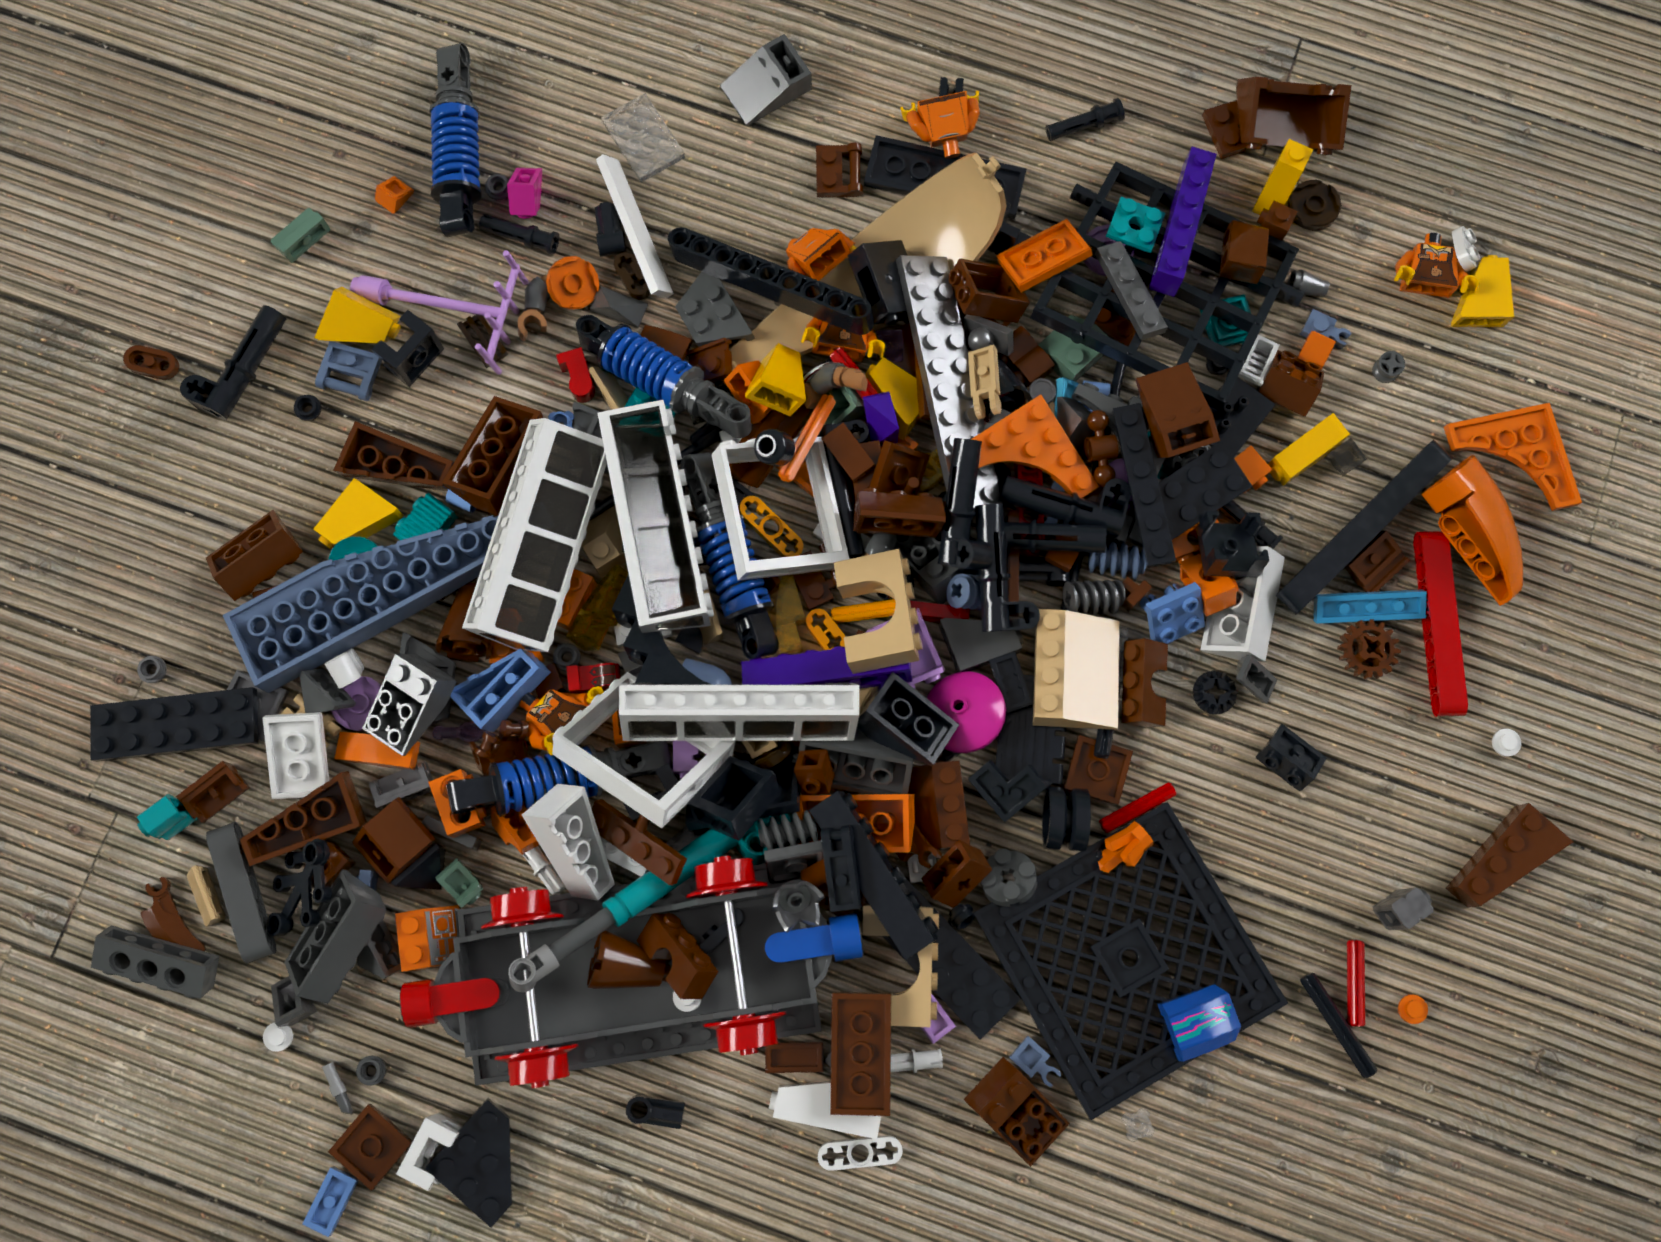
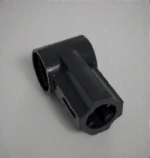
M610 202L600 203V205L595 207L598 228L596 238L600 257L626 252L624 234L620 228L619 215L615 205Z
M1019 557V582H1045L1046 585L1062 587L1065 582H1070V571L1069 573L1045 561V558Z
M637 1094L628 1101L626 1115L635 1124L645 1123L681 1129L685 1103ZM636 1101H642L648 1107V1112L642 1117L635 1116L632 1113L631 1106Z

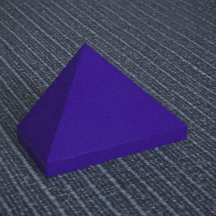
M890 392L863 397L870 442L880 441V447L883 446L884 440L898 443L899 426Z

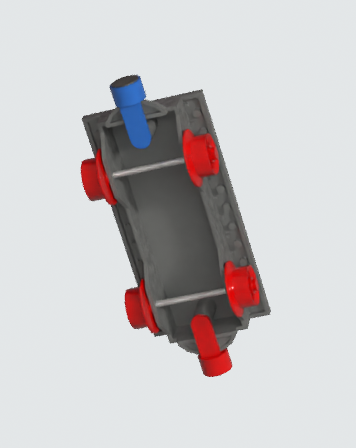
M721 856L714 858L712 863L695 866L694 876L633 918H629L620 927L612 925L605 930L639 945L636 940L653 913H671L681 920L682 926L695 938L699 946L705 941L702 935L713 925L719 928L727 921L729 936L708 955L711 958L712 964L719 972L702 998L700 1006L694 1011L684 1012L675 1006L673 1002L674 990L668 982L662 981L660 987L588 988L589 966L591 958L594 956V945L597 936L558 962L560 966L537 981L532 990L523 993L515 991L509 980V967L514 960L525 958L544 944L547 946L551 945L602 910V903L614 897L616 893L629 884L612 886L598 901L572 897L570 893L549 896L548 889L528 891V887L512 888L508 894L490 897L491 905L457 910L460 937L453 938L454 953H451L441 964L435 981L427 979L402 984L400 990L401 1016L407 1028L437 1024L439 1021L448 1035L460 1043H464L465 1058L472 1057L475 1086L509 1081L510 1086L531 1083V1088L549 1086V1080L570 1076L569 1071L714 1048H718L719 1053L740 1050V1056L758 1053V1047L778 1044L777 1038L822 1032L816 987L826 976L832 955L835 957V962L863 958L864 950L859 918L856 913L829 917L830 925H827L826 920L820 914L818 926L808 925L799 921L791 931L786 932L779 923L776 912L772 910V904L778 889L789 881L770 884L766 863L753 865L752 858L731 860V856ZM800 896L792 897L791 901L798 900ZM734 908H739L745 913V921L738 928H736ZM666 960V964L670 965L671 970L672 960ZM521 970L516 973L515 978L524 981L530 977L531 973L527 970Z

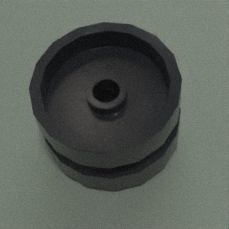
M1047 787L1044 794L1042 811V841L1044 849L1060 850L1066 839V844L1070 851H1086L1091 826V801L1088 789L1073 788L1066 799L1063 788Z

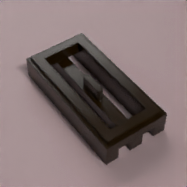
M475 314L473 317H467V321L463 323L460 321L457 323V326L485 368L490 367L489 364L485 363L484 358L475 349L476 343L467 331V328L471 327L486 350L489 343L475 323L480 321L490 337L493 330L483 315ZM500 340L497 344L500 353L494 354L493 360L495 362L509 355Z

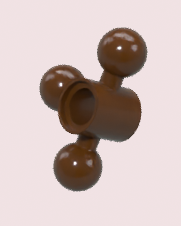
M1094 410L1089 414L1087 424L1091 430L1095 431V436L1085 439L1082 453L1088 462L1098 461L1099 466L1094 471V479L1097 484L1105 486L1109 480L1116 477L1115 470L1108 465V460L1118 457L1119 447L1114 434L1105 435L1104 433L1109 424L1107 413L1102 410Z

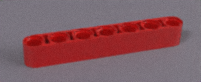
M1442 531L1416 532L1413 547L1418 590L1423 589L1427 591L1426 618L1421 620L1432 712L1435 717L1465 716L1468 711V697L1450 542Z

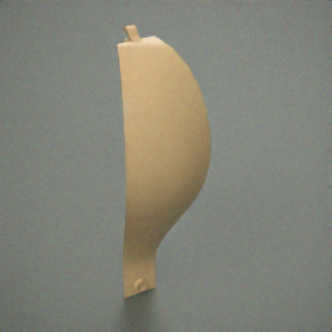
M971 153L956 160L916 187L851 239L855 243L854 246L857 248L862 243L902 240L907 255L947 257L950 271L954 269L959 258L978 261L991 245L1002 226L1007 207L1004 190L994 176L1001 165L994 156L990 157V161L985 164L978 153ZM848 257L819 280L863 298ZM780 304L751 330L755 337L754 340L747 341L746 338H742L729 348V351L732 352V371L738 364L757 360L761 363L778 343L800 352L801 356L812 352L813 343L807 340L801 343V339L807 324L814 317ZM874 324L873 330L883 328L885 324Z

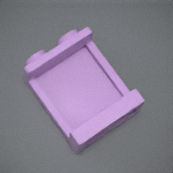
M919 608L916 609L918 624L914 625L915 633L920 634L922 650H918L919 661L911 662L913 682H907L914 689L916 688L914 684L923 680L928 684L940 679V673L944 672L945 669ZM886 621L884 623H881L877 626L868 629L866 633L876 631L882 628L889 621Z

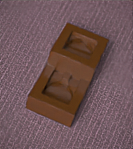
M645 325L640 334L642 337L647 338L649 342L652 341L657 346L664 348L665 351L678 356L682 361H684L692 345V339L654 326Z

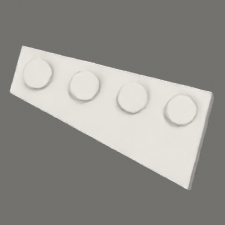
M557 784L522 814V817L572 897L598 901L615 885L585 787Z

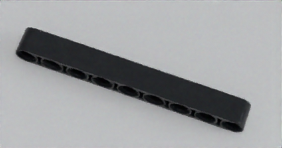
M675 228L668 235V242L673 257L679 263L857 335H865L874 327L871 305L869 301L687 228Z
M1433 439L1275 596L1297 615L1453 457Z

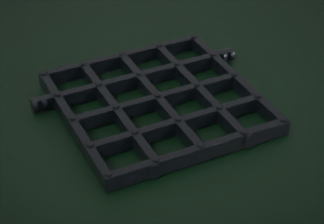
M1116 161L1098 194L1077 183L1070 195V199L1090 207L1077 232L1091 248L1093 255L1091 257L1097 259L1095 256L1097 248L1107 245L1087 235L1096 216L1110 222L1112 221L1117 205L1106 200L1115 182H1119L1150 197L1147 206L1151 208H1156L1159 202L1171 207L1176 190ZM1203 204L1196 235L1202 223L1225 233L1232 220L1242 221L1207 204ZM1129 224L1132 229L1140 230L1139 226ZM1162 226L1155 241L1158 245H1161L1165 228ZM1269 235L1267 254L1282 260V263L1273 280L1264 275L1261 276L1257 284L1230 279L1265 296L1256 316L1220 299L1229 281L1228 278L1220 277L1212 294L1182 281L1174 297L1203 311L1193 331L1163 317L1168 328L1160 336L1184 347L1176 365L1188 362L1192 353L1195 352L1230 369L1220 391L1197 381L1208 405L1218 411L1226 403L1276 297L1297 308L1305 292L1283 283L1299 248L1274 236ZM1193 242L1189 260L1220 274L1221 255ZM1125 245L1124 247L1141 279L1150 285L1154 267L1132 257L1131 254L1134 247ZM1067 269L1050 278L1033 309L1030 319L1071 338L1074 343H1081L1144 375L1170 368L1137 351L1142 341L1137 332L1129 346H1126L1092 329L1102 308L1130 321L1117 295L1111 292L1113 287L1108 278L1103 287L1067 271ZM1058 286L1094 303L1083 324L1047 307ZM1156 292L1153 301L1157 308L1161 305L1166 294ZM1211 315L1248 332L1238 353L1201 336Z

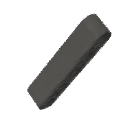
M233 822L206 832V840L240 956L248 964L275 954L277 948L274 936H271L267 931L268 915L253 865L249 866L240 841L244 837L242 829L237 822Z

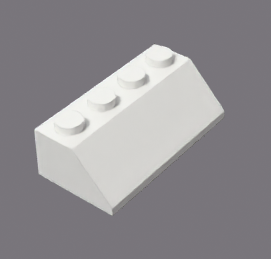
M1256 546L1258 556H1260L1263 550H1267L1270 561L1258 577H1233L1239 588V591L1236 592V605L1207 616L1201 651L1240 660L1248 654L1252 655L1257 661H1266L1277 602L1275 595L1279 591L1284 556L1269 546Z

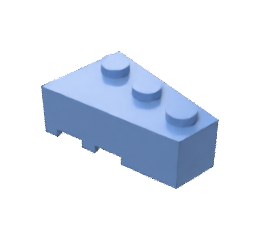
M521 648L491 664V667L479 674L471 675L467 678L468 680L454 687L450 697L480 729L494 732L500 726L502 720H506L519 706L525 694L528 692L532 693L551 673L533 653Z

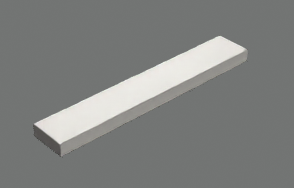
M602 154L596 159L649 291L652 295L668 298L674 293L620 162L615 158Z

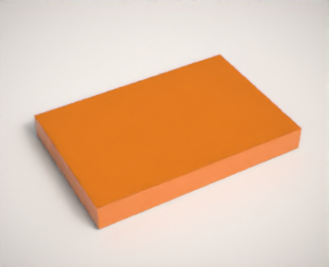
M1065 219L996 256L999 264L1022 293L1093 255L1089 245L1068 219Z

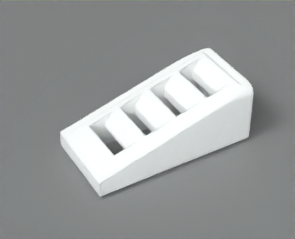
M1258 335L1238 376L1261 387L1279 348V344ZM1248 363L1251 364V365H1253V366H1255V367H1257V368H1259V369H1261V371L1258 370V369H1256V368H1254V367H1252V366H1250V365H1248Z

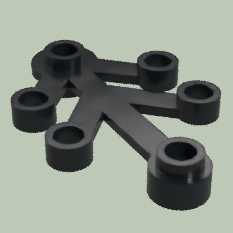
M314 839L304 846L302 852H288L286 854L285 866L288 869H300L303 863H306L300 873L277 875L273 880L275 892H288L291 887H295L282 912L272 913L267 919V931L271 936H284L292 931L294 925L292 915L300 900L302 906L300 922L302 926L315 927L318 925L320 915L316 909H313L312 897L315 903H328L332 898L331 888L325 886L324 865L330 856V849L325 840ZM313 874H314V887H315V888H314L313 893H312L311 878H312V876H313Z

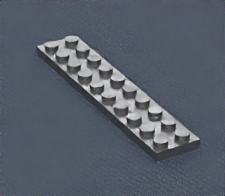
M900 255L896 260L947 492L954 438L972 439L984 431L985 424L984 419L978 420L974 412L970 391L968 349L956 296L952 285L949 283L950 269L947 257ZM994 464L978 469L973 511H975V506L1003 504L998 501L1001 494Z

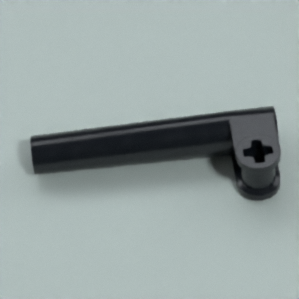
M853 420L844 422L852 434L858 432L860 439L856 440L859 443L869 442V429L863 421ZM842 423L824 425L817 437L823 438ZM823 442L849 559L862 557L865 553L861 533L857 534V531H853L855 502L850 477Z

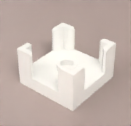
M441 1113L426 1117L396 1175L427 1191L431 1190L433 1183L440 1185L441 1183L434 1175L430 1174L425 1168L431 1161L429 1159L434 1154L438 1142L446 1147H451L459 1135L458 1130L463 1125Z

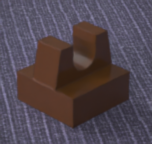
M1127 577L1122 582L1126 598L1122 606L1129 612L1150 591L1152 586L1145 580L1138 585Z

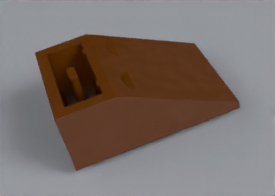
M1188 362L1135 378L1157 458H1169L1220 441L1213 413Z
M1004 1057L997 1062L963 1099L1030 1167L1070 1124L1034 1085Z

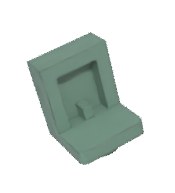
M458 858L435 877L436 881L456 899L457 904L461 908L466 904L471 905L480 897V891L483 889L480 880Z

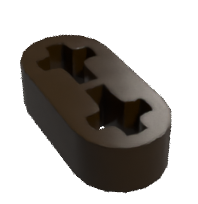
M629 252L619 253L614 259L616 274L632 298L637 300L646 299L650 295V291L636 257ZM626 261L627 264H630L632 272L628 273L621 263ZM637 279L644 289L639 291L638 288H635L633 280Z

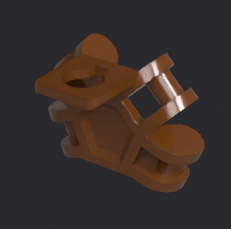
M502 720L499 736L489 731H484L482 734L484 740L480 746H477L474 741L469 742L476 766L484 777L489 776L490 763L507 761L511 764L513 760L519 759L522 761L524 758L529 757L524 741L528 735V722L526 720H519L518 723Z

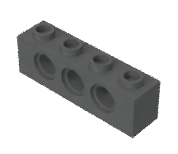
M111 925L95 937L91 968L101 970L107 975L129 978L130 981L135 983L150 984L160 990L182 993L188 998L201 999L214 987L219 956Z

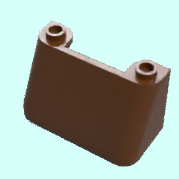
M1257 76L1237 79L1236 97L1241 143L1246 144V149L1262 150V145L1285 147L1288 139H1291L1311 149H1316L1317 155H1332L1333 150H1343L1352 85L1337 84V86H1331L1326 84L1314 85L1280 82L1268 79V77Z

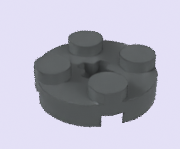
M1004 848L997 850L994 855L987 859L992 871L980 884L985 896L992 903L1002 907H1011L1010 904L1018 902L1022 904L1032 897L1037 888V875L1034 864L1026 855ZM1005 874H1013L1014 882L1008 881L1003 883V876Z

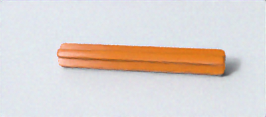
M823 394L795 442L793 458L789 463L780 468L778 476L782 481L790 483L796 476L836 404V401L833 399L834 396L831 394Z

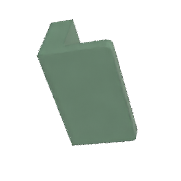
M307 208L271 239V243L293 263L331 229L317 211L314 213L310 208Z

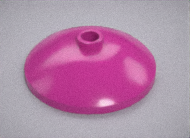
M965 671L951 674L940 680L927 696L930 702L959 724L944 748L950 752L971 753L989 745L998 736L1004 725L1006 704L1003 694L991 679L980 673ZM958 703H964L961 710L955 709Z

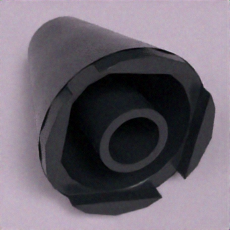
M998 356L1001 409L1012 413L1022 407L1025 400L1029 402L1031 396L1026 386ZM988 398L983 400L986 417L983 419L989 423L991 409Z

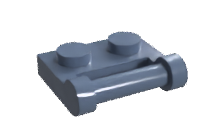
M329 341L316 376L315 386L324 390L330 388L358 396L360 400L369 401L382 359L375 353ZM334 371L363 380L359 386L330 378V373Z

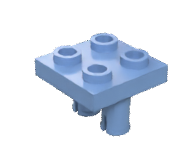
M1196 582L1182 588L1177 583H1174L1172 586L1175 591L1169 585L1164 590V596L1156 599L1153 594L1148 595L1150 601L1146 596L1141 599L1140 607L1147 613L1151 640L1168 644L1205 627L1201 588Z

